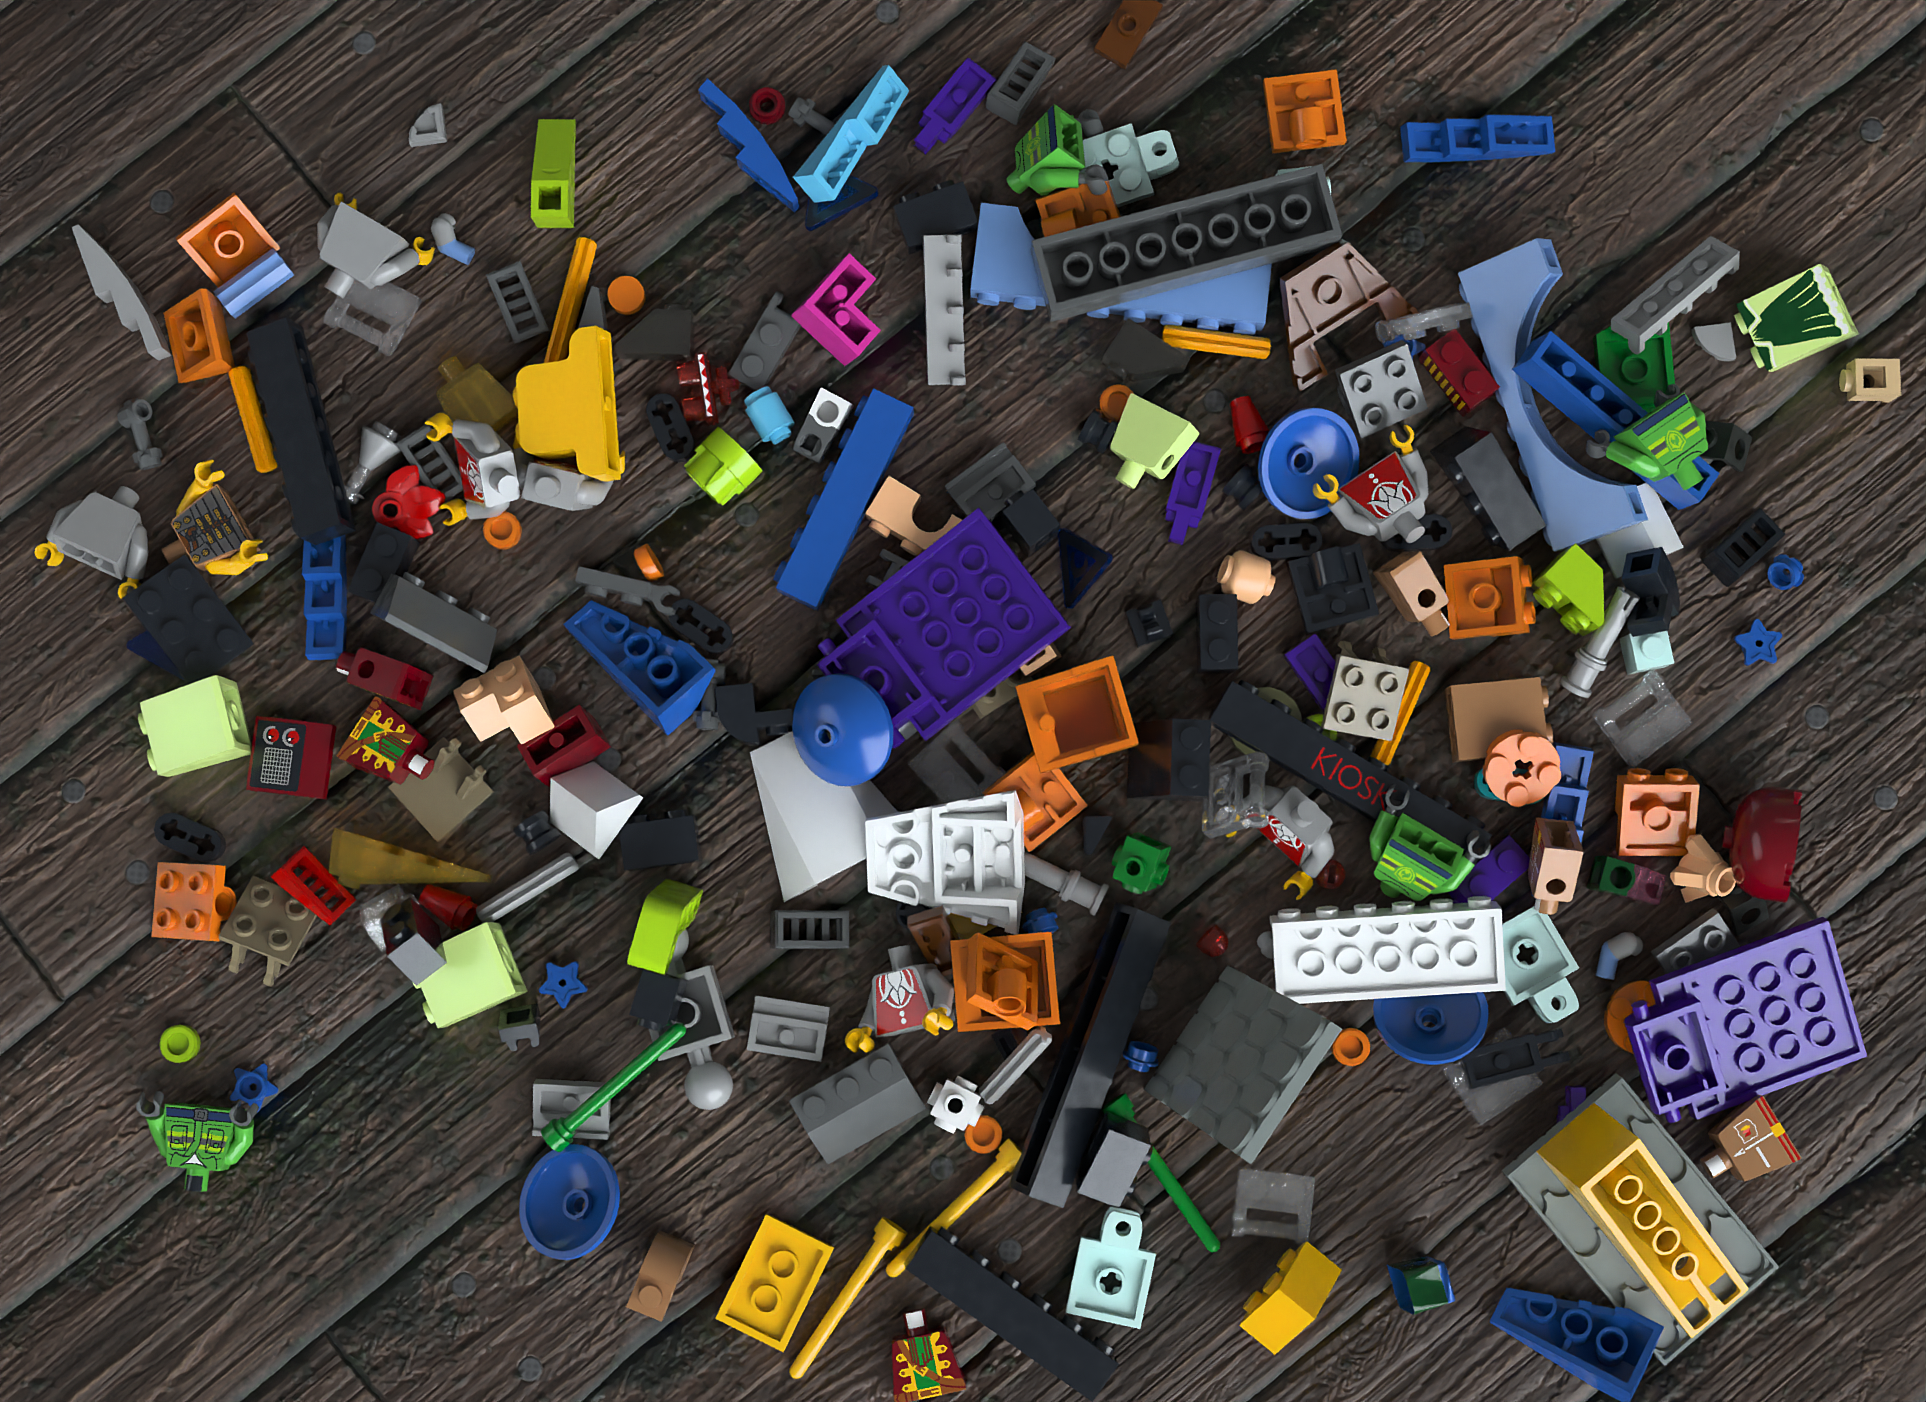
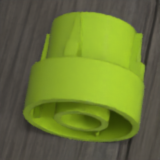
M717 427L694 450L696 454L684 465L686 473L716 503H721L722 505L736 493L739 495L763 472L749 454L720 427Z

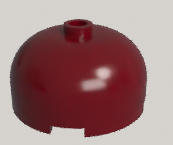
M1774 786L1757 789L1747 795L1739 804L1734 816L1733 826L1725 825L1722 848L1729 849V866L1732 868L1736 884L1741 890L1752 897L1784 903L1788 901L1791 888L1789 878L1792 875L1798 845L1802 806L1798 805L1802 797V790Z

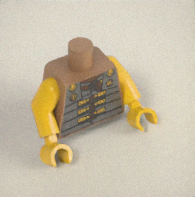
M214 460L203 461L196 465L194 471L195 479L176 510V517L171 521V525L179 539L162 548V552L169 564L185 554L197 568L203 571H208L215 575H239L255 562L266 561L268 555L267 553H257L261 550L258 544L263 541L262 539H254L228 491L218 484L213 486V482L224 478V472L220 470L211 473L210 467Z

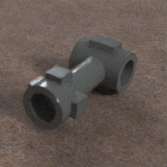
M799 97L789 111V116L793 118V123L802 127L806 122L827 135L836 123L814 110L816 106L814 101L809 98L804 100Z
M138 398L123 403L124 407L118 411L117 418L123 427L132 429L138 452L132 454L134 463H138L140 470H147L162 465L160 459L163 457L161 449L153 448L145 423L152 416L150 404Z
M706 659L715 668V673L701 699V711L693 712V721L696 722V729L718 730V723H721L718 712H715V687L717 685L725 686L726 663H719V660Z

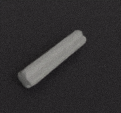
M565 853L476 908L479 919L482 923L494 922L574 873L579 868L572 854Z
M1038 1026L1032 1030L979 1088V1095H981L985 1103L993 1104L999 1100L1052 1042V1035L1046 1031L1045 1027Z

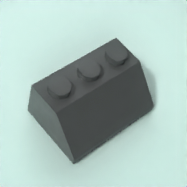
M407 572L404 573L402 578L391 574L370 613L466 665L485 673L489 665L497 629L488 625L490 617L471 607L468 613L455 607L458 602L457 599L440 590L435 595L423 590L422 588L426 582Z
M890 1042L789 1100L805 1131L827 1164L832 1163L926 1109Z

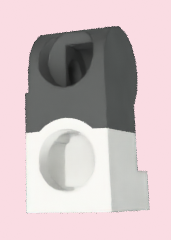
M820 388L798 434L793 450L820 464L827 455L834 438L837 437L845 420L848 419L854 405Z

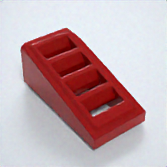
M305 846L294 853L270 876L280 887L329 926L356 901V898ZM297 867L303 871L298 877L293 872ZM311 877L315 882L308 888L303 882ZM323 886L327 891L318 898L314 893ZM335 896L339 901L329 909L325 903Z

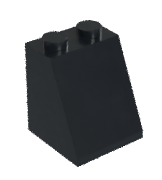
M1165 719L1133 724L1139 744L1128 748L1127 799L1201 802L1209 797L1211 720Z

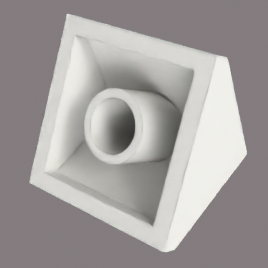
M1647 483L1639 485L1637 488L1648 520L1596 539L1615 579L1622 577L1627 553L1663 547L1666 555H1669L1683 548L1657 492Z
M593 761L551 778L550 823L593 856L600 859L643 797Z

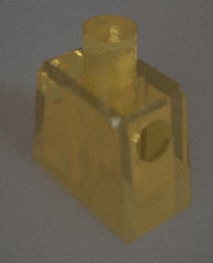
M453 356L445 360L438 367L447 384L441 387L436 392V395L445 414L450 417L452 422L459 419L487 423L496 432L518 417V408L514 403L513 396L479 363L465 370L458 358Z

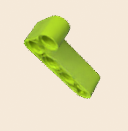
M666 878L647 895L642 907L627 964L665 976L673 957L678 936L695 919L703 889Z

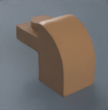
M659 1231L639 1271L640 1274L626 1307L662 1322L695 1245Z

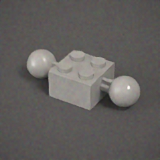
M685 929L678 936L673 957L666 974L688 980L675 1023L680 1022L685 1025L686 1033L658 1058V1061L687 1053L691 1069L684 1083L686 1096L694 1106L704 1110H713L721 1107L728 1101L732 1093L733 1081L729 1071L723 1065L713 1062L709 1045L734 1038L735 1035L714 966L709 965L690 972L685 970L682 957L686 953L689 944L688 932ZM672 1025L664 1026L663 1030L659 1029V1031L649 1029L652 1041L654 1042Z

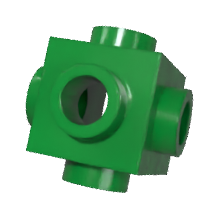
M1139 832L1128 835L1124 845H1120L1114 854L1112 866L1116 868L1112 878L1121 881V886L1124 889L1137 894L1152 890L1157 885L1161 886L1169 871V865L1166 864V860L1171 846Z

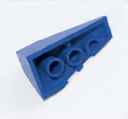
M592 600L563 624L572 636L667 736L696 711L715 673V668L690 644L664 636L659 630L650 626L647 628L629 620L628 616Z
M1506 1288L1490 1319L1491 1324L1587 1384L1621 1402L1631 1401L1664 1330V1326L1628 1308L1592 1305V1302L1569 1301L1554 1298L1552 1295Z

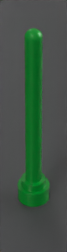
M680 1022L673 1024L566 1118L560 1117L558 1120L552 1119L541 1129L545 1142L557 1152H562L573 1142L576 1129L685 1035V1025Z
M1126 1093L1117 1096L1101 1109L1104 1115L1106 1112L1137 1123L1133 1117L1135 1115L1132 1109L1134 1104ZM1153 1146L1152 1155L1147 1164L1209 1252H1217L1220 1249L1219 1239Z

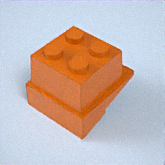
M1114 656L1015 686L1040 774L1132 748L1139 744Z
M1052 932L989 937L1038 961V1014L1035 1026L1060 1024ZM968 939L951 940L958 1032L1019 1028V1026L966 1002Z

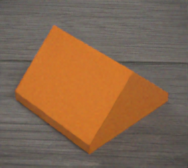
M232 193L175 238L218 288L272 248L276 251L280 249V246L248 206L235 193Z
M208 289L197 290L164 312L179 383L228 373L230 369L235 368L221 302Z

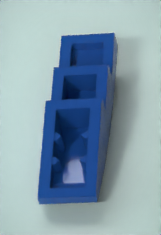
M707 78L698 89L701 101L722 117L717 123L720 134L741 151L736 156L738 167L795 213L799 208L797 196L771 148L739 107Z
M1485 115L1481 119L1447 118L1441 123L1407 122L1400 127L1404 162L1479 161L1545 155L1555 152L1552 116Z
M345 535L318 545L304 540L302 575L305 579L304 616L307 620L305 655L308 660L338 659L341 653L346 651L347 566Z
M1554 742V748L1560 759L1561 779L1544 797L1541 818L1574 821L1581 843L1584 833L1582 822L1589 793L1586 787L1594 751L1588 747Z

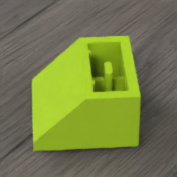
M1575 543L1560 553L1538 575L1532 583V588L1535 590L1533 596L1541 605L1548 609L1553 607L1562 616L1560 622L1567 630L1575 635L1579 632L1582 636H1585L1604 624L1603 569Z

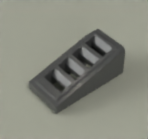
M1024 41L988 93L986 108L1016 125L1054 65L1056 58ZM1023 59L1039 66L1040 69L1037 71L1022 62ZM1016 71L1032 79V81L1029 82L1015 74ZM1008 84L1023 91V94H1020L1017 91L1009 88Z
M520 261L486 274L515 344L549 330ZM516 275L519 276L521 282L500 290L499 282ZM524 289L526 296L508 303L505 302L504 296ZM530 303L531 310L513 317L511 316L509 310ZM534 316L536 317L538 323L517 331L516 323Z
M425 424L396 444L410 465L418 466L419 478L424 486L437 489L435 485L451 475L454 476L456 481L441 490L446 495L445 501L463 490L460 470L441 439L436 442L431 441V444L414 453L411 447L425 439L426 434L434 429L432 425ZM436 450L440 456L422 466L419 460ZM444 462L448 468L430 479L427 473Z
M772 911L770 913V948L848 949L849 911ZM783 919H790L789 940H783ZM799 919H805V940H799ZM814 919H820V941H815ZM829 919H836V941H829Z

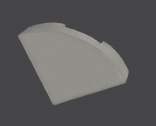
M441 103L426 108L424 113L419 116L409 132V144L411 147L447 142L444 110Z
M1731 322L1698 326L1691 329L1696 344L1699 347L1701 346L1708 354L1714 356L1715 359L1721 361H1734L1736 359Z

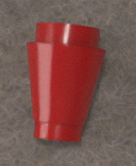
M1250 396L1236 398L1229 404L1236 446L1241 447L1244 454L1258 452L1261 450L1270 430Z
M428 884L419 898V904L425 906L427 910L452 930L457 928L462 931L466 930L476 916L478 905L472 902L470 896Z

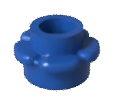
M1780 554L1773 559L1774 563L1770 564L1767 575L1774 587L1780 590H1787L1792 588V586L1798 587L1802 584L1804 580V574L1802 573L1803 565L1797 558H1789L1787 554Z
M1046 908L1034 910L1026 915L1027 922L1022 927L1028 934L1054 933L1058 929L1055 921L1057 914L1055 912L1048 913Z
M1131 1041L1127 1051H1123L1122 1054L1128 1060L1127 1066L1137 1071L1149 1072L1150 1067H1156L1159 1064L1157 1059L1159 1050L1148 1043Z

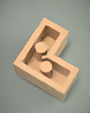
M520 655L499 663L494 669L477 678L467 680L460 687L453 690L461 713L480 742L510 726L522 745L555 727L541 690Z

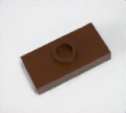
M1123 0L1096 44L1094 52L1119 67L1126 69L1161 12L1163 5L1155 0Z
M943 905L908 916L907 925L928 964H934L943 976L953 974L950 941L961 939Z

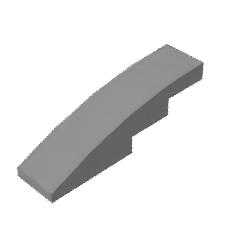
M80 225L73 226L72 230L95 295L105 303L114 301L121 323L132 332L140 329L147 352L158 361L172 356L158 321L137 286L116 259Z

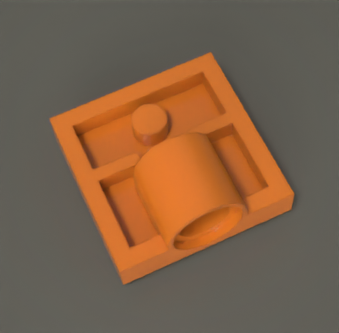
M1337 69L1264 78L1263 89L1272 154L1345 145L1347 139Z
M1105 181L1108 188L1107 192L1100 195L1092 194L1087 184H1079V188H1066L1037 198L1035 201L1042 218L1041 226L1044 237L1121 217L1109 181Z
M1034 751L982 792L986 796L1016 790L1024 816V847L1029 852L1088 806L1059 768L1040 774Z
M158 862L151 937L220 941L221 921L228 920L237 904L234 891L229 887H224L226 866Z
M977 932L968 939L966 1002L1028 1031L1037 1024L1038 961Z

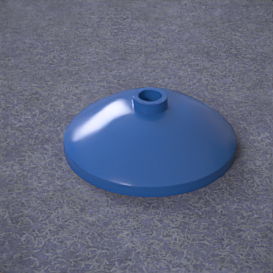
M1317 407L1298 409L1281 418L1266 436L1258 461L1259 481L1268 501L1280 512L1299 519H1313L1331 512L1328 507L1329 501L1327 499H1319L1314 495L1313 485L1317 483L1324 492L1328 493L1330 486L1324 480V475H1333L1338 481V488L1357 476L1360 455L1354 432L1342 417L1332 411ZM1298 454L1299 461L1294 465L1295 456Z
M838 673L816 679L800 694L793 712L792 731L798 753L807 767L822 780L837 786H854L875 777L886 765L893 746L891 716L879 693L867 682L856 676ZM827 730H828V731L830 732V734H831V740L829 739V737H828V735H827Z
M1483 992L1374 999L1373 1018L1381 1039L1395 1053L1416 1063L1437 1065L1461 1059L1473 1051L1480 1043L1487 1028L1488 1004ZM1432 1022L1435 1026L1431 1028L1425 1027L1423 1023Z
M570 1144L562 1152L552 1150L535 1164L522 1188L519 1214L523 1232L529 1243L538 1252L559 1260L576 1259L594 1250L606 1238L615 1222L620 1201L619 1182L613 1166L599 1151L579 1144Z

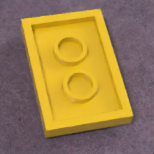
M767 1213L715 1319L784 1352L830 1258L834 1246Z

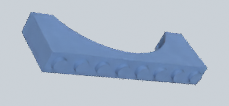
M981 203L970 298H977V302L980 304L995 306L999 305V301L1012 302L1014 307L1024 310H1033L1036 308V305L1046 306L1031 255V243L1034 238L1023 222L1018 207ZM1272 264L1087 312V315L1094 318H1108L1109 314L1124 315V320L1138 323L1145 322L1146 318L1158 319L1162 325L1182 326V322L1197 324L1198 329L1212 331L1219 330V327L1234 328L1233 332L1236 334L1254 335L1256 331H1262L1266 322Z
M1536 238L1459 272L1458 275L1461 281L1459 291L1463 300L1469 304L1473 315L1471 318L1472 329L1476 336L1481 339L1484 347V364L1500 386L1495 395L1499 404L1505 408L1509 420L1507 422L1508 433L1511 439L1517 443L1521 455L1519 456L1520 468L1524 475L1529 478L1532 487L1531 500L1536 509L1540 511L1542 519L1546 524L1543 528L1546 542L1552 546L1554 552L1563 551L1575 543L1579 546L1647 521L1648 517L1636 484L1621 483L1602 477L1583 467L1570 457L1558 445L1544 424L1536 406L1531 385L1512 370L1530 345L1533 327L1546 296L1563 275L1551 239Z

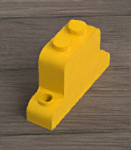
M598 326L582 327L577 329L570 338L569 356L567 359L528 365L518 372L516 386L513 389V399L518 408L519 422L515 428L516 438L522 449L529 454L546 460L576 456L577 467L580 473L605 482L621 480L611 333Z

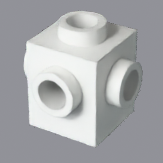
M957 1076L955 1081L947 1078L944 1085L937 1082L927 1103L933 1106L930 1114L936 1117L934 1124L953 1134L956 1128L964 1131L967 1124L975 1127L984 1109V1106L978 1103L981 1095L975 1092L977 1085L960 1076ZM953 1098H958L963 1103V1108L958 1113L951 1112L948 1108V1103Z

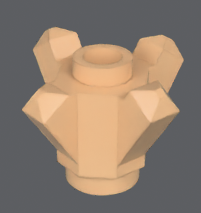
M1690 835L1685 844L1688 854L1680 860L1679 866L1670 873V878L1674 885L1686 886V888L1681 889L1685 903L1707 895L1712 897L1728 895L1736 884L1732 868L1723 860L1719 852H1714L1702 835Z

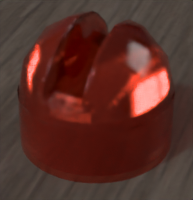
M1330 859L1315 880L1324 889H1336L1343 884L1346 872L1340 862ZM1329 865H1336L1333 884L1327 883Z
M1214 924L1205 932L1195 946L1210 957L1220 956L1228 948V937L1217 924Z

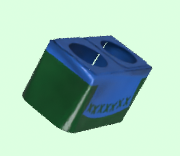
M1426 1256L1387 1265L1395 1296L1402 1310L1415 1315L1456 1300L1444 1262Z

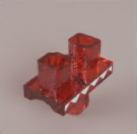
M695 353L696 360L677 365L680 386L700 384L701 396L682 399L684 417L686 421L706 420L708 426L719 424L715 394H719L722 406L732 404L730 392L740 388L739 380L728 379L726 367H720L715 369L717 380L712 381L710 361L707 358V353Z

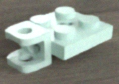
M1131 123L1083 140L1085 167L1080 171L1081 173H1084L1088 167L1095 164L1103 167L1102 164L1109 162L1111 165L1118 166V170L1113 172L1114 178L1108 180L1118 208L1154 196L1150 180L1168 175L1179 167L1171 135L1165 130L1154 131L1136 138ZM1158 151H1166L1162 156L1155 155Z
M1533 906L1503 923L1506 991L1503 992L1511 1005L1514 1006L1528 999L1537 1016L1545 1023L1558 1022L1577 1011L1579 1008L1577 996L1565 976L1579 969V966L1548 914L1537 912ZM1521 944L1526 948L1533 947L1536 951L1531 956L1533 960L1531 965H1528L1526 961L1519 962L1516 955L1520 953L1518 947ZM1553 997L1559 1000L1560 1006L1558 1010H1555L1551 1005Z
M1111 1206L1104 1215L1099 1239L1081 1236L1065 1310L1066 1313L1133 1328H1141L1156 1253L1155 1251L1139 1248L1142 1221L1137 1211ZM1121 1221L1129 1223L1128 1228L1124 1231L1116 1229V1225ZM1109 1272L1116 1273V1279L1121 1280L1120 1287L1114 1286L1112 1292L1105 1291V1284L1100 1283L1101 1277H1106Z

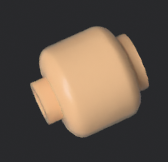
M1238 550L1232 556L1227 555L1224 558L1218 572L1217 582L1221 583L1224 594H1237L1238 600L1254 604L1263 595H1270L1275 584V575L1271 574V564L1267 559Z

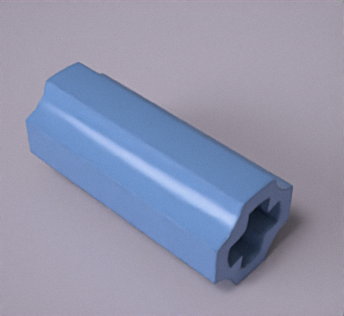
M272 248L216 289L214 293L227 311L236 319L293 277L294 273L278 252Z

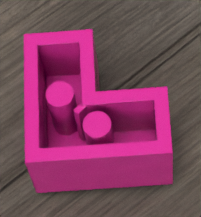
M849 253L831 269L791 315L844 366L856 359L881 331L854 305L876 278Z

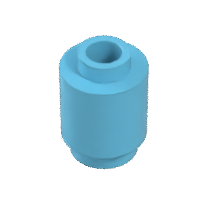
M769 386L753 392L744 400L747 406L745 412L763 442L771 440L773 444H777L792 434L790 428L794 426L795 422L778 393L772 392Z

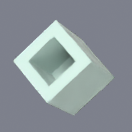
M1667 631L1632 637L1630 633L1619 639L1627 675L1660 669L1674 664Z

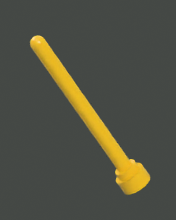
M1010 1138L998 1148L1000 1152L995 1156L997 1160L887 1265L886 1273L888 1276L897 1277L905 1270L904 1262L930 1226L939 1231L941 1226L947 1229L1007 1171L1011 1173L1015 1169L1022 1150Z
M882 1217L874 1228L876 1234L873 1239L875 1242L789 1369L791 1377L799 1379L804 1375L886 1251H892L894 1246L899 1247L906 1237L907 1232L893 1221Z

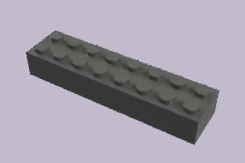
M1319 164L1035 239L1031 243V255L1049 320L1053 322L1325 250L1340 241L1342 231L1323 165Z

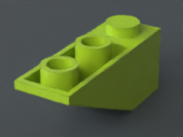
M575 119L538 120L531 179V218L537 228H574Z

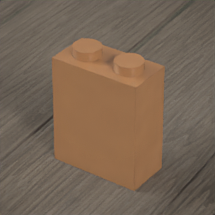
M1540 677L1451 685L1445 689L1453 763L1485 760L1489 745L1498 736L1511 730L1522 729L1524 732H1537L1545 736L1551 744L1553 743L1552 726L1550 723L1545 722L1544 708H1548L1549 705L1548 690L1546 686H1541Z

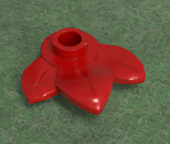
M407 465L394 471L388 477L386 491L379 494L373 502L372 514L374 519L380 524L390 528L397 527L400 532L408 534L415 539L424 538L433 534V527L428 517L433 516L440 510L439 507L443 505L446 495L435 488L424 485L419 486L418 466ZM386 504L396 505L398 513L395 516L386 515L384 512Z

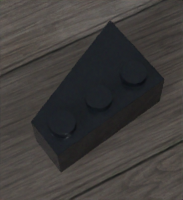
M1465 426L1430 450V453L1462 496L1469 511L1476 516L1483 526L1481 531L1492 546L1496 545L1511 550L1546 526L1492 432Z

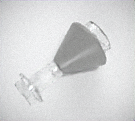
M375 421L371 428H362L359 464L348 482L344 484L347 498L354 504H357L359 499L363 500L365 498L359 491L371 471L401 452L396 444L401 436L379 422Z

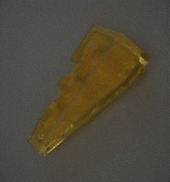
M334 828L332 834L329 873L339 876L338 884L359 890L361 883L366 885L490 883L493 876L354 832Z

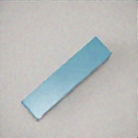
M884 65L879 69L793 176L814 203L835 200L865 148L869 145L878 144L907 96L909 89L890 65Z

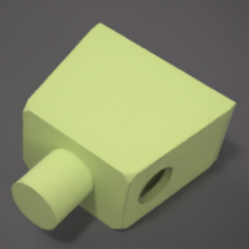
M1131 393L1110 445V449L1121 460L1125 461L1115 479L1132 489H1135L1144 472L1162 480L1189 449L1200 433L1189 421Z

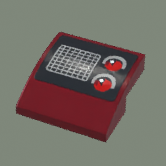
M256 716L246 790L327 799L336 725Z

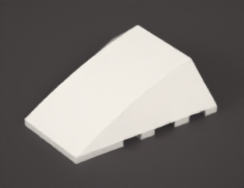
M793 731L750 752L784 902L867 859L866 819L898 813L870 780L854 786H837L815 775L800 757L794 742ZM827 731V735H828L829 739L831 740V735H830V734L828 733V731Z
M1016 790L866 819L868 892L915 906L918 903L933 908L943 905L947 915L954 913L971 918L973 923L984 926L992 924L1005 928L1004 932L1018 935L1025 886L1024 816Z

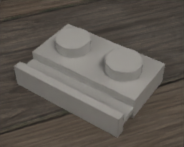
M756 995L747 1050L822 1062L830 1007Z
M535 1079L533 1083L532 1136H542L541 1129L552 1119L558 1120L560 1117L566 1118L606 1082ZM611 1099L576 1129V1135L573 1138L608 1140L610 1135Z

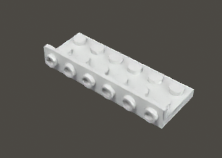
M1487 896L1468 898V903L1453 904L1451 899L1430 900V905L1415 906V903L1412 901H1398L1392 903V908L1377 909L1376 904L1354 905V910L1339 911V908L1336 906H1322L1316 908V913L1302 914L1300 909L1289 908L1279 910L1278 915L1270 916L1275 991L1299 1004L1506 991L1502 908L1496 901H1491V898Z

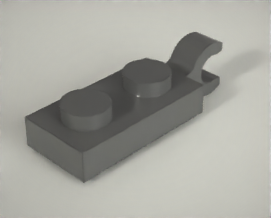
M580 566L575 580L585 587L584 592L587 594L606 598L607 592L621 595L620 601L636 606H642L643 600L653 602L658 611L669 616L675 615L676 610L664 606L663 600L665 596L669 594L680 596V591L670 585L657 586L649 582Z

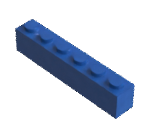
M1552 331L1532 341L1512 368L1517 375L1592 438H1595L1596 431L1603 429L1609 433V442L1612 443L1616 441L1614 439L1615 435L1648 413ZM1698 456L1692 462L1703 477V480L1683 491L1673 474L1654 482L1634 472L1678 510L1701 502L1720 474Z
M874 388L869 397L862 396L854 414L859 417L853 430L847 428L838 446L843 451L837 463L833 461L829 463L822 479L827 484L821 496L817 494L813 496L806 511V514L811 517L805 529L799 527L795 532L790 544V548H793L794 551L788 562L783 560L780 563L773 579L778 582L776 586L778 593L816 611H819L865 513L914 416V407Z

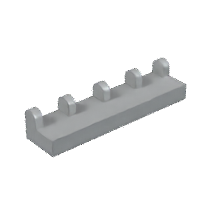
M961 234L923 235L928 385H966Z
M1712 236L1708 237L1611 319V330L1628 339L1629 349L1634 354L1641 353L1645 349V342L1654 334L1662 335L1667 331V323L1679 313L1687 314L1692 309V302L1702 293L1713 292L1717 288V281L1726 273L1732 275L1739 270L1740 252Z

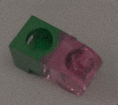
M1595 856L1586 889L1605 892L1646 904L1659 905L1667 876L1651 871L1649 868L1609 856Z

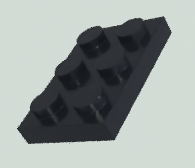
M185 554L122 598L188 685L208 678L254 645Z

